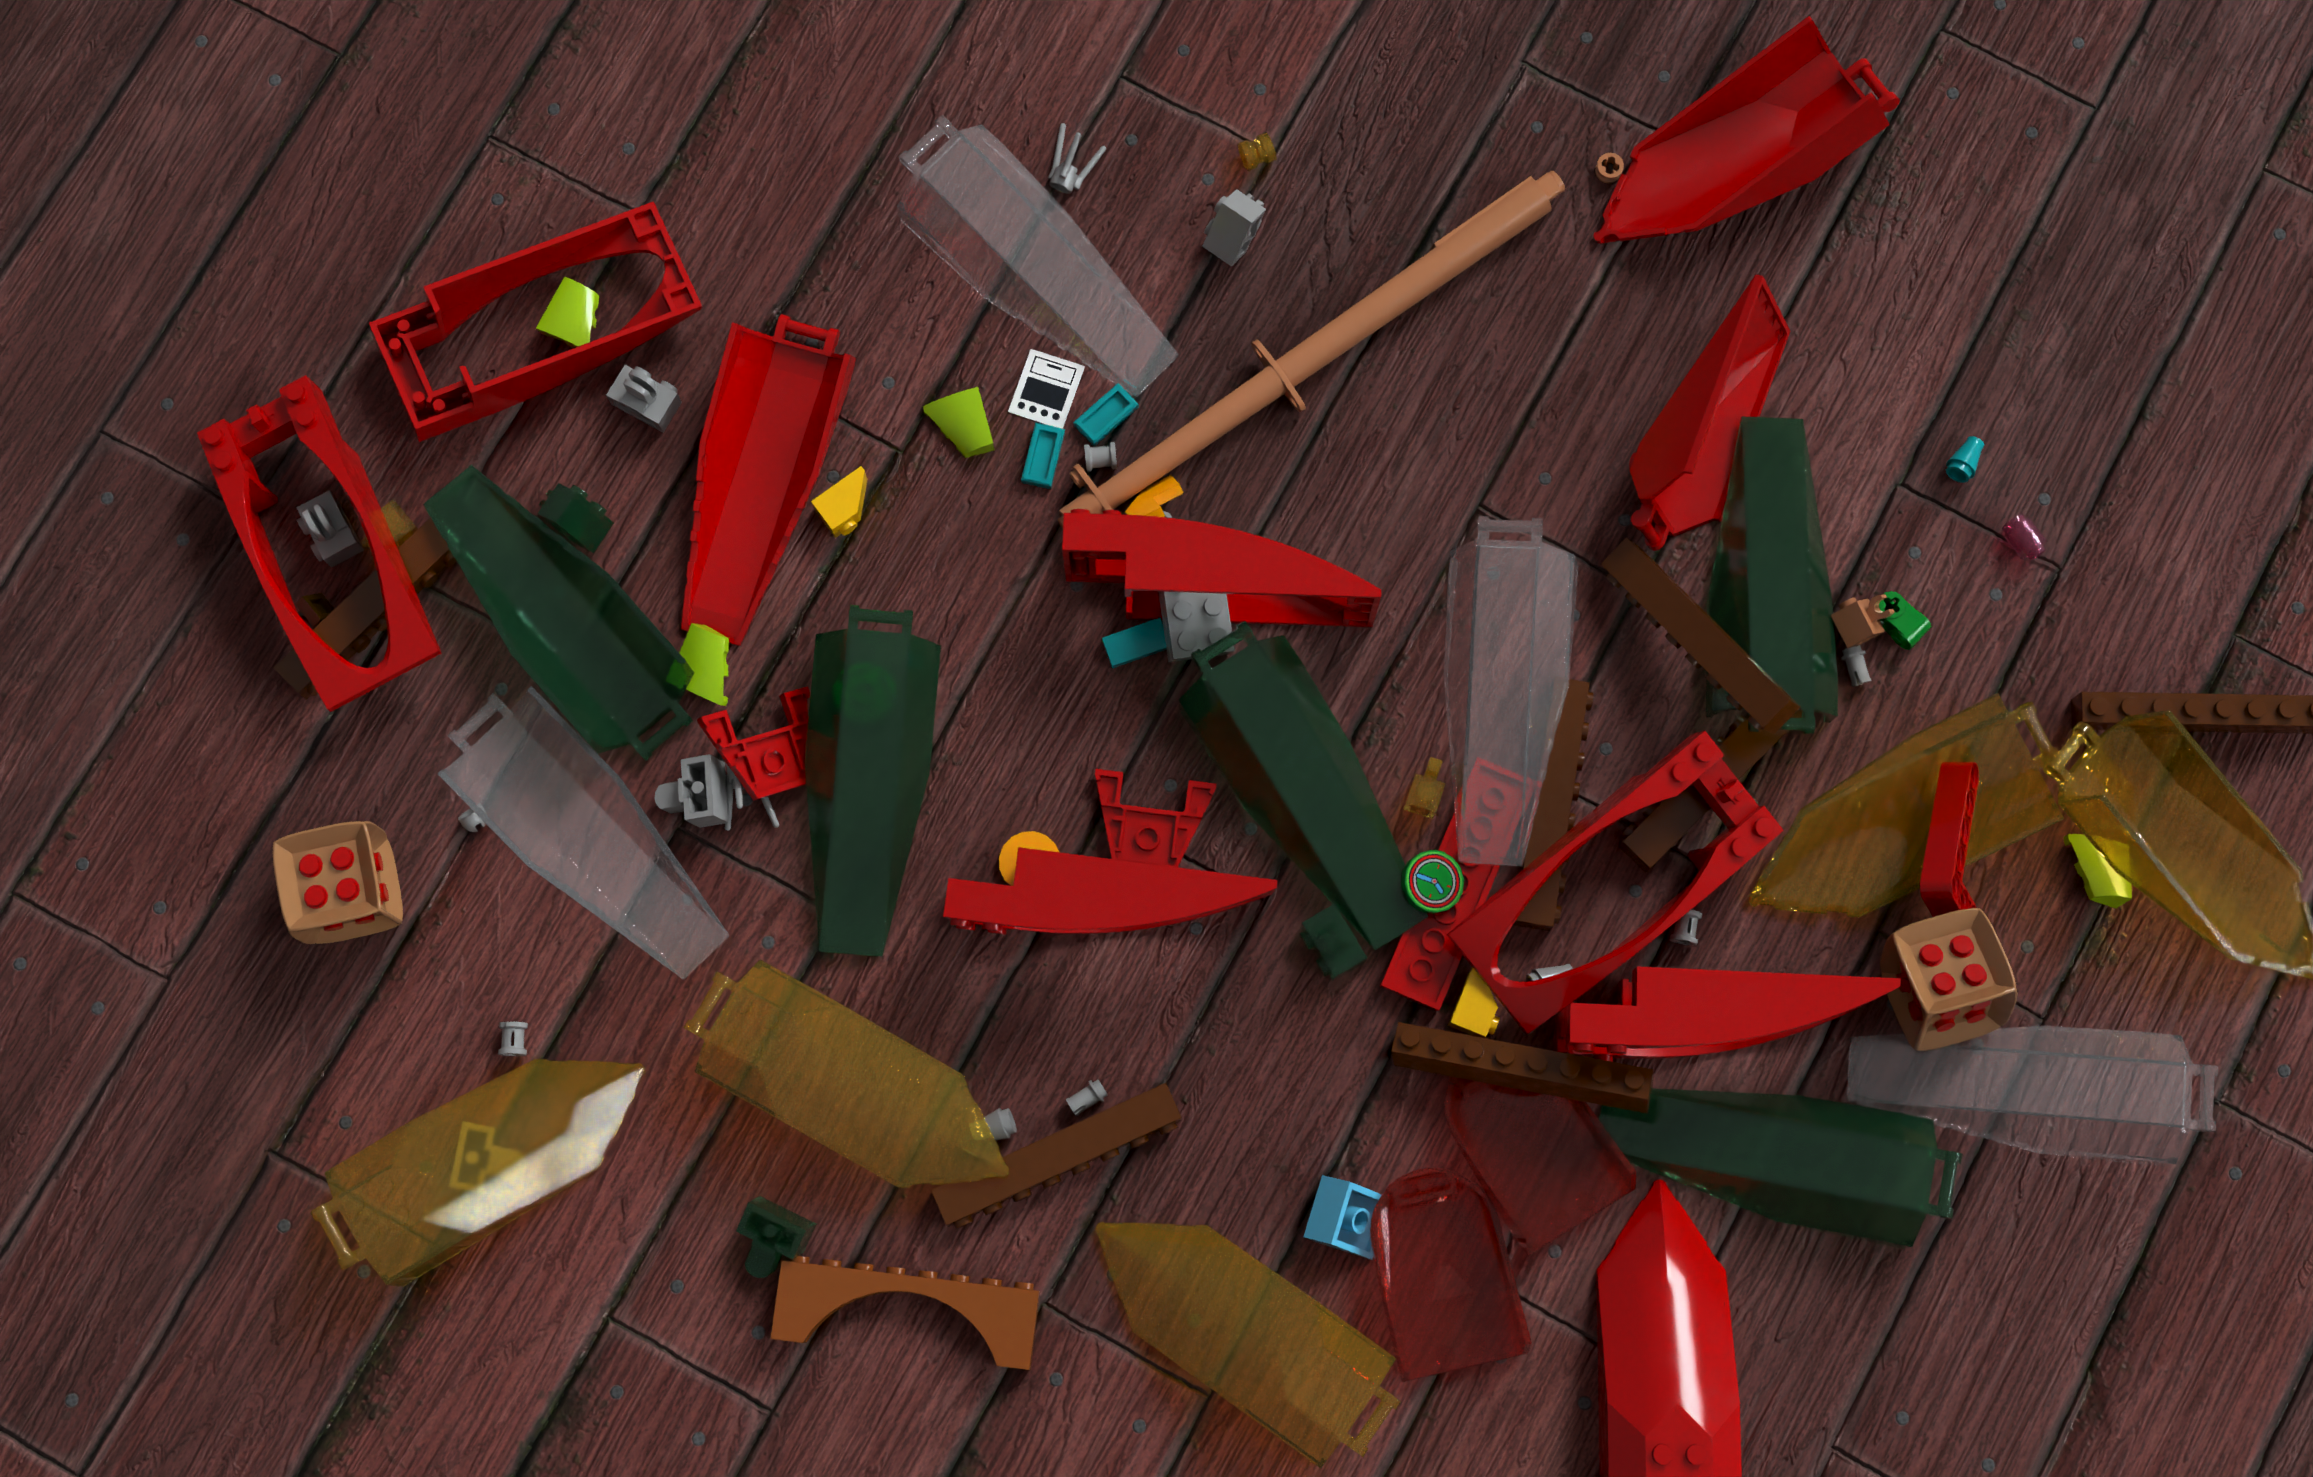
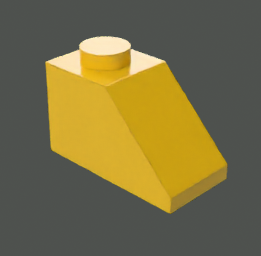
M862 466L811 501L814 510L835 538L841 534L845 536L851 533L861 520L868 480Z
M1473 967L1469 971L1448 1026L1471 1036L1486 1038L1488 1033L1494 1034L1500 1017L1495 1016L1498 1006L1491 990Z

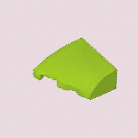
M564 277L536 329L546 336L564 341L571 348L589 343L591 329H596L597 319L595 318V311L598 308L599 295L583 284Z
M978 387L943 397L923 406L925 415L935 422L940 431L956 445V449L965 458L995 451Z
M691 623L668 680L711 702L726 706L728 697L723 696L724 677H728L726 656L729 652V638L707 625Z
M2067 834L2063 837L2065 846L2072 845L2079 860L2074 866L2084 881V888L2090 900L2116 909L2132 899L2128 843L2085 834Z

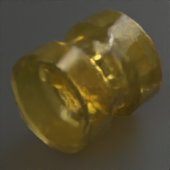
M1266 132L1257 135L1253 141L1245 140L1237 143L1241 160L1247 171L1256 169L1262 162L1268 164L1277 160L1273 143Z

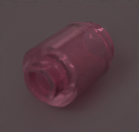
M2023 514L2014 517L2002 527V530L2005 532V539L2022 560L2029 558L2032 561L2046 551L2044 545L2048 541L2030 518L2026 519Z

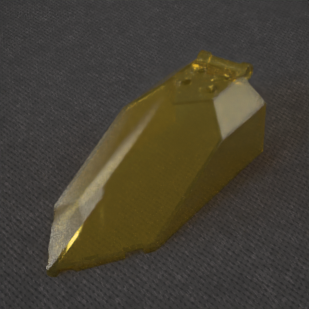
M1999 693L1911 735L1801 808L1787 834L1781 840L1759 877V881L1753 891L1749 894L1750 905L1753 907L1759 904L1770 905L1778 910L1826 914L1827 911L1847 913L1849 917H1861L1919 889L1942 762H1976L1979 769V784L1965 866L2063 820L2064 817L2039 769L2060 759L2061 755L2056 747H2052L2035 715L2037 710L2033 702H2026L2009 713ZM2023 720L2041 752L2034 758H2032L2015 725Z
M2166 710L2127 716L2100 736L2087 723L2078 722L2072 730L2073 735L2055 758L2049 759L2046 762L2043 770L2049 777L2054 778L2059 783L2058 804L2114 871L2230 960L2245 962L2258 967L2313 980V922L2309 903L2302 902L2299 882L2304 881L2301 868L2174 714ZM2084 742L2088 746L2087 749L2068 771L2064 766Z
M759 960L738 983L716 971L711 979L714 982L692 1020L688 1019L683 1027L704 1039L695 1073L898 1188L927 1183L938 1185L981 1181L983 1178L992 1177L1005 1178L1009 1174V1166H1006L999 1152L1000 1148L978 1104L975 1103L963 1074L762 960ZM724 989L732 991L710 1031L703 1028Z
M534 1059L411 1120L324 1172L333 1199L318 1206L310 1213L315 1222H320L339 1257L337 1262L342 1270L366 1258L386 1285L403 1287L599 1169L604 1159L602 1156L611 1138L614 1139L636 1094L635 1089L642 1075L646 1074V1068L640 1063ZM337 1210L342 1214L360 1247L355 1251L351 1252L331 1216Z
M1104 1222L1096 1225L1095 1232L1099 1237L1107 1265L1129 1318L1128 1321L1132 1332L1320 1469L1341 1442L1364 1457L1368 1451L1366 1446L1392 1408L1396 1410L1401 1403L1400 1400L1380 1387V1384L1396 1360L1394 1356L1208 1225L1186 1226ZM1375 1395L1381 1402L1354 1439L1347 1432L1371 1397Z

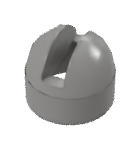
M479 805L468 809L458 817L461 825L469 832H478L475 826L480 824L484 828L486 824L485 813Z

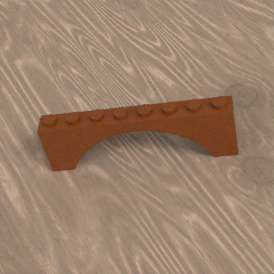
M791 1255L790 1261L781 1260L771 1339L807 1343L816 1329L828 1317L845 1305L870 1295L888 1292H909L935 1298L951 1306L966 1317L987 1342L997 1366L1031 1370L1040 1291L1033 1290L1034 1284L1015 1282L1014 1288L1002 1287V1280L983 1278L982 1284L969 1283L970 1276L951 1274L950 1280L937 1279L938 1272L922 1270L918 1271V1276L905 1275L906 1269L888 1266L886 1267V1273L873 1271L874 1265L854 1263V1269L842 1268V1261L823 1259L822 1265L809 1264L810 1257Z

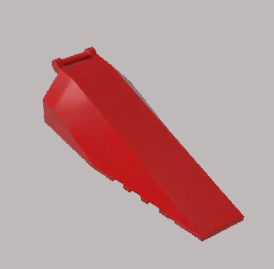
M783 314L778 318L774 336L751 330L732 322L699 444L696 474L697 488L693 504L694 517L690 534L691 547L687 564V584L684 593L681 630L689 631L691 623L707 625L728 637L729 643L738 646L742 645L820 474L849 388L857 358L846 353L844 355L834 353L839 340L840 330L834 328L826 330L791 320L790 316ZM791 332L824 341V348L820 350L785 340L786 333Z

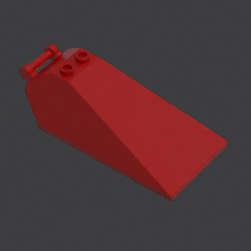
M1762 275L1754 276L1641 440L1637 452L1633 453L1630 458V473L1638 497L1642 502L1640 510L1632 514L1631 523L1637 530H1641L1645 536V543L1650 550H1660L1664 546L1668 535L1675 537L1712 521L1722 522L1790 334V329ZM1652 519L1656 524L1655 528L1651 524Z

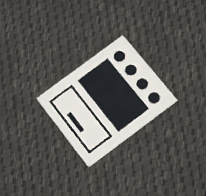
M1030 349L1008 412L1063 429L1085 366Z

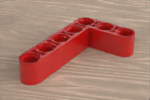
M1942 762L1940 766L1920 879L1921 897L1933 917L1957 910L1976 908L1974 901L1962 882L1979 784V769L1976 762Z

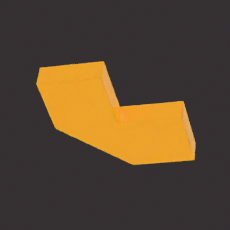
M1169 475L1143 489L1125 513L1126 515L1164 517L1165 515L1160 505L1182 495L1183 490L1176 479Z

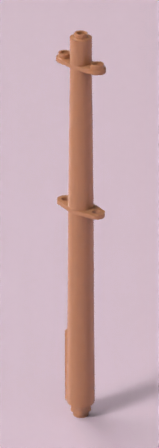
M1554 171L1547 172L1536 181L1532 176L1528 177L1435 242L1429 249L1430 252L1276 361L1258 339L1254 340L1251 346L1265 367L1262 371L1098 488L1079 464L1073 466V471L1069 473L1072 480L1079 488L1084 486L1087 491L1059 510L1061 517L1057 520L1062 529L1064 513H1071L1073 509H1086L1091 514H1102L1104 510H1114L1282 395L1287 397L1298 412L1305 410V404L1295 390V386L1551 212L1550 201L1565 191L1561 178Z

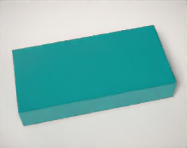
M1117 383L1076 419L1073 425L1095 447L1138 409L1139 404Z
M1035 423L1021 478L1022 483L1052 489L1065 429Z
M1161 618L1102 638L1112 669L1167 650Z

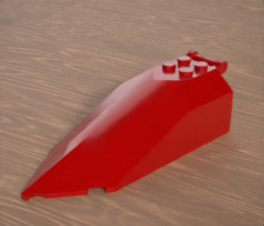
M1808 16L1634 146L1630 155L1632 162L1626 175L1621 174L1602 215L1604 218L1603 225L1600 231L1594 232V239L1597 243L1603 244L1698 231L1810 183L1890 124L1884 112L1894 110L1900 100L1894 92H1889L1872 71V65L1866 58L1858 60L1844 70L1829 49L1816 24ZM1857 78H1862L1878 97V100H1876L1872 93L1865 96L1854 81Z
M1661 1179L1655 1180L1644 1200L1640 1201L1614 1241L1613 1248L1596 1269L1600 1477H1742L1740 1399L1726 1270L1716 1259L1707 1242L1680 1202L1676 1200L1666 1182Z

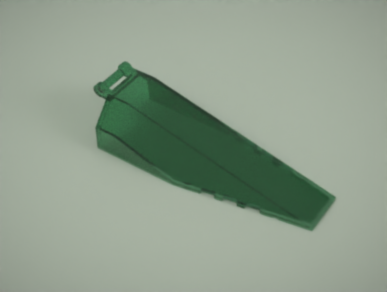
M1742 416L1733 456V466L1730 472L1727 498L1723 510V520L1719 531L1717 552L1708 590L1707 614L1801 706L1799 710H1802V718H1790L1779 730H1800L1803 734H1814V712L1823 714L1824 722L1828 723L1838 717V677L1834 621L1831 617L1833 614L1832 596L1803 419ZM1707 679L1706 717L1712 718L1722 711L1737 710L1726 699L1729 693L1723 687L1718 690ZM1748 721V730H1749V732H1759V731Z
M472 465L423 504L511 655L597 754L631 744L641 757L647 761L653 756L651 753L682 726L685 725L687 727L693 722L679 702L694 675V671L608 572L568 543L565 538L549 528L542 520L530 513L518 501L506 494L499 486ZM672 710L676 715L644 743L638 739Z
M850 605L848 629L816 634L805 752V776L819 952L883 957L930 774L941 645L911 634L913 610L904 609L903 612L860 609L859 605ZM858 621L902 625V633L857 629Z
M1243 621L1236 625L1237 629L1202 651L1197 649L1191 653L1194 662L1203 675L1178 700L1179 710L1245 811L1284 850L1292 862L1297 864L1306 874L1307 878L1322 891L1330 903L1345 916V919L1376 951L1428 918V914L1411 906L1405 892L1402 890L1401 878L1405 867L1404 860L1350 741L1302 661L1284 635L1257 641L1249 625ZM1245 641L1248 647L1211 668L1208 663L1209 660L1238 642Z
M1652 1088L1648 1113L1601 1105L1593 1147L1596 1151L1634 1166H1639L1657 1175H1662L1682 1185L1695 1188L1715 1198L1723 1199L1776 1222L1901 1249L1913 1247L1926 1215L1952 1219L1954 1209L1951 1208L1957 1166L1961 1164L1963 1156L1959 1152L1937 1149L1934 1122L1928 1118L1801 1095ZM1939 1160L1944 1162L1938 1205L1929 1204L1935 1161Z

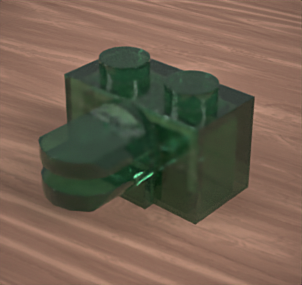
M558 483L553 491L548 490L545 494L548 499L546 501L542 499L539 503L541 509L538 514L575 545L594 553L614 522L605 516L607 510L592 500L591 502L586 500L588 494L575 485L568 488Z
M1335 904L1302 922L1301 929L1303 932L1299 933V936L1308 950L1313 948L1319 959L1315 962L1324 977L1330 975L1334 981L1366 962L1367 956Z
M761 1196L748 1202L736 1229V1232L753 1240L745 1260V1268L748 1273L757 1278L767 1277L776 1270L782 1254L791 1259H795L803 1254L816 1223Z

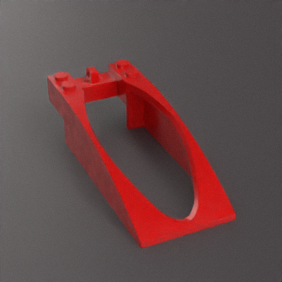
M653 201L423 286L426 302L369 322L372 337L393 380L416 437L421 442L512 407L573 380L682 322L700 311L702 304ZM650 253L658 256L664 262L665 273L658 289L642 309L618 332L475 386L466 366H459L462 381L435 391L432 390L415 351L444 341L474 314L509 291L547 274L613 256Z
M305 375L280 388L281 397L262 407L257 404L246 410L247 415L232 423L222 419L197 432V435L227 510L260 583L327 710L332 712L442 653L360 457L342 439L322 390ZM295 434L326 465L350 500L367 537L381 587L388 634L387 650L384 659L376 667L364 668L345 660L326 644L298 614L258 513L278 503V497L260 482L251 458Z
M1073 509L1071 513H1064L1062 552L1066 582L1125 583L1126 619L1154 620L1161 618L1162 621L1158 592L1227 594L1231 623L1373 627L1381 599L1380 588L1337 565L1289 545L1236 529L1176 518L1122 515L1121 511L1104 510L1102 514H1091L1086 509Z
M1706 731L1691 734L1648 772L1630 778L1447 934L1525 1034L1530 1033L1638 953L1784 831L1767 808L1756 803L1722 760V757L1725 755ZM1693 784L1727 828L1704 848L1689 851L1687 856L1699 872L1687 887L1614 950L1591 962L1560 974L1528 982L1509 980L1500 973L1497 965L1498 953L1506 935L1532 897L1564 861L1591 838L1620 819L1654 803L1676 797Z
M1018 847L1013 886L948 878L943 917L950 919V925L956 926L957 929L975 931V926L980 925L982 929L988 930V933L1006 935L1007 929L1062 934L1125 932L1192 921L1249 904L1272 895L1277 888L1278 880Z
M1637 966L1632 970V982H1629V979H1622L1618 982V1005L1570 1003L1554 1017V1051L1613 1062V1058H1676L1746 1048L1788 1037L1848 1014L1901 987V978Z

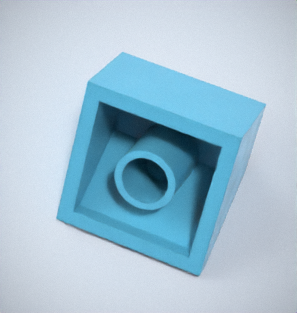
M1322 1175L1303 1237L1372 1260L1390 1198L1350 1181Z

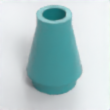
M1969 436L1965 443L1946 462V473L1951 479L1965 483L1975 476L1981 451L1984 447L1983 441L1977 437Z

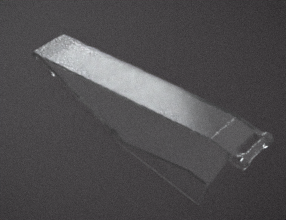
M941 115L935 121L936 125L909 151L905 150L898 156L900 162L914 174L897 205L900 221L986 300L1015 319H1020L1038 334H1043L1055 342L1058 347L1064 351H1069L1081 359V362L1093 370L1099 371L1102 376L1113 383H1119L1128 393L1137 398L1179 356L1177 351L1072 217L1006 146L982 124L958 131L945 116ZM945 134L949 140L921 166L917 160Z
M1479 516L1477 539L1450 552L1444 688L1458 859L1460 863L1523 866L1533 827V819L1536 815L1543 780H1545L1550 753L1554 745L1555 733L1558 722H1560L1569 687L1578 564L1574 554L1542 542V518L1522 521L1489 519V516ZM1489 532L1531 533V541L1488 539Z
M532 686L527 689L526 694L511 710L492 693L487 698L488 702L457 731L454 729L447 735L464 754L437 774L528 867L684 980L730 936L623 780ZM498 710L504 717L471 747L466 739Z
M2058 1026L1998 1028L1974 1039L1926 1051L1914 1050L1904 1034L1860 1036L1850 1038L1847 1101L1889 1113H1896L1914 1120L1918 1119L1943 1128L1958 1130L1972 1136L1998 1141V1143L2034 1153L2165 1167L2177 1164L2190 1130L2216 1132V1121H2213L2214 1077H2218V1066L2193 1064L2182 1036L2152 1032ZM2192 1075L2201 1076L2199 1120L2191 1119Z

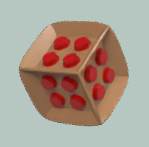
M353 821L338 823L290 834L273 842V866L281 912L288 932L294 939L305 944L333 943L383 932L402 924L403 906L394 855L385 831L373 822Z
M1980 908L1957 910L1909 924L1892 933L1885 942L1880 959L1882 978H1901V987L1887 993L1902 1031L1914 1050H1933L1988 1034L2008 1022L2017 1001L2016 982L2000 940L1990 920Z

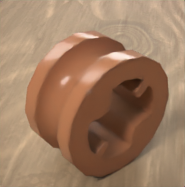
M1615 153L1603 154L1595 167L1597 178L1604 183L1616 182L1624 169L1622 158ZM1607 163L1614 164V170L1611 174L1605 172Z

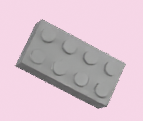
M1158 592L1168 662L1228 655L1235 651L1227 594Z

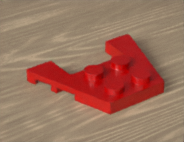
M808 686L779 695L789 725L766 733L737 740L727 710L697 719L699 726L753 801L813 782L811 743H809L808 724L811 723V717H808L807 699L810 698Z
M1095 769V778L1111 859L1179 867L1216 791V783L1189 780L1185 810L1178 812L1120 804L1123 772Z

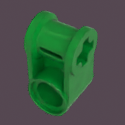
M1893 591L1885 592L1884 594H1886L1887 598L1879 603V608L1884 612L1887 604L1895 612L1892 616L1879 620L1884 630L1896 644L1906 650H1911L1931 629V623L1900 594Z

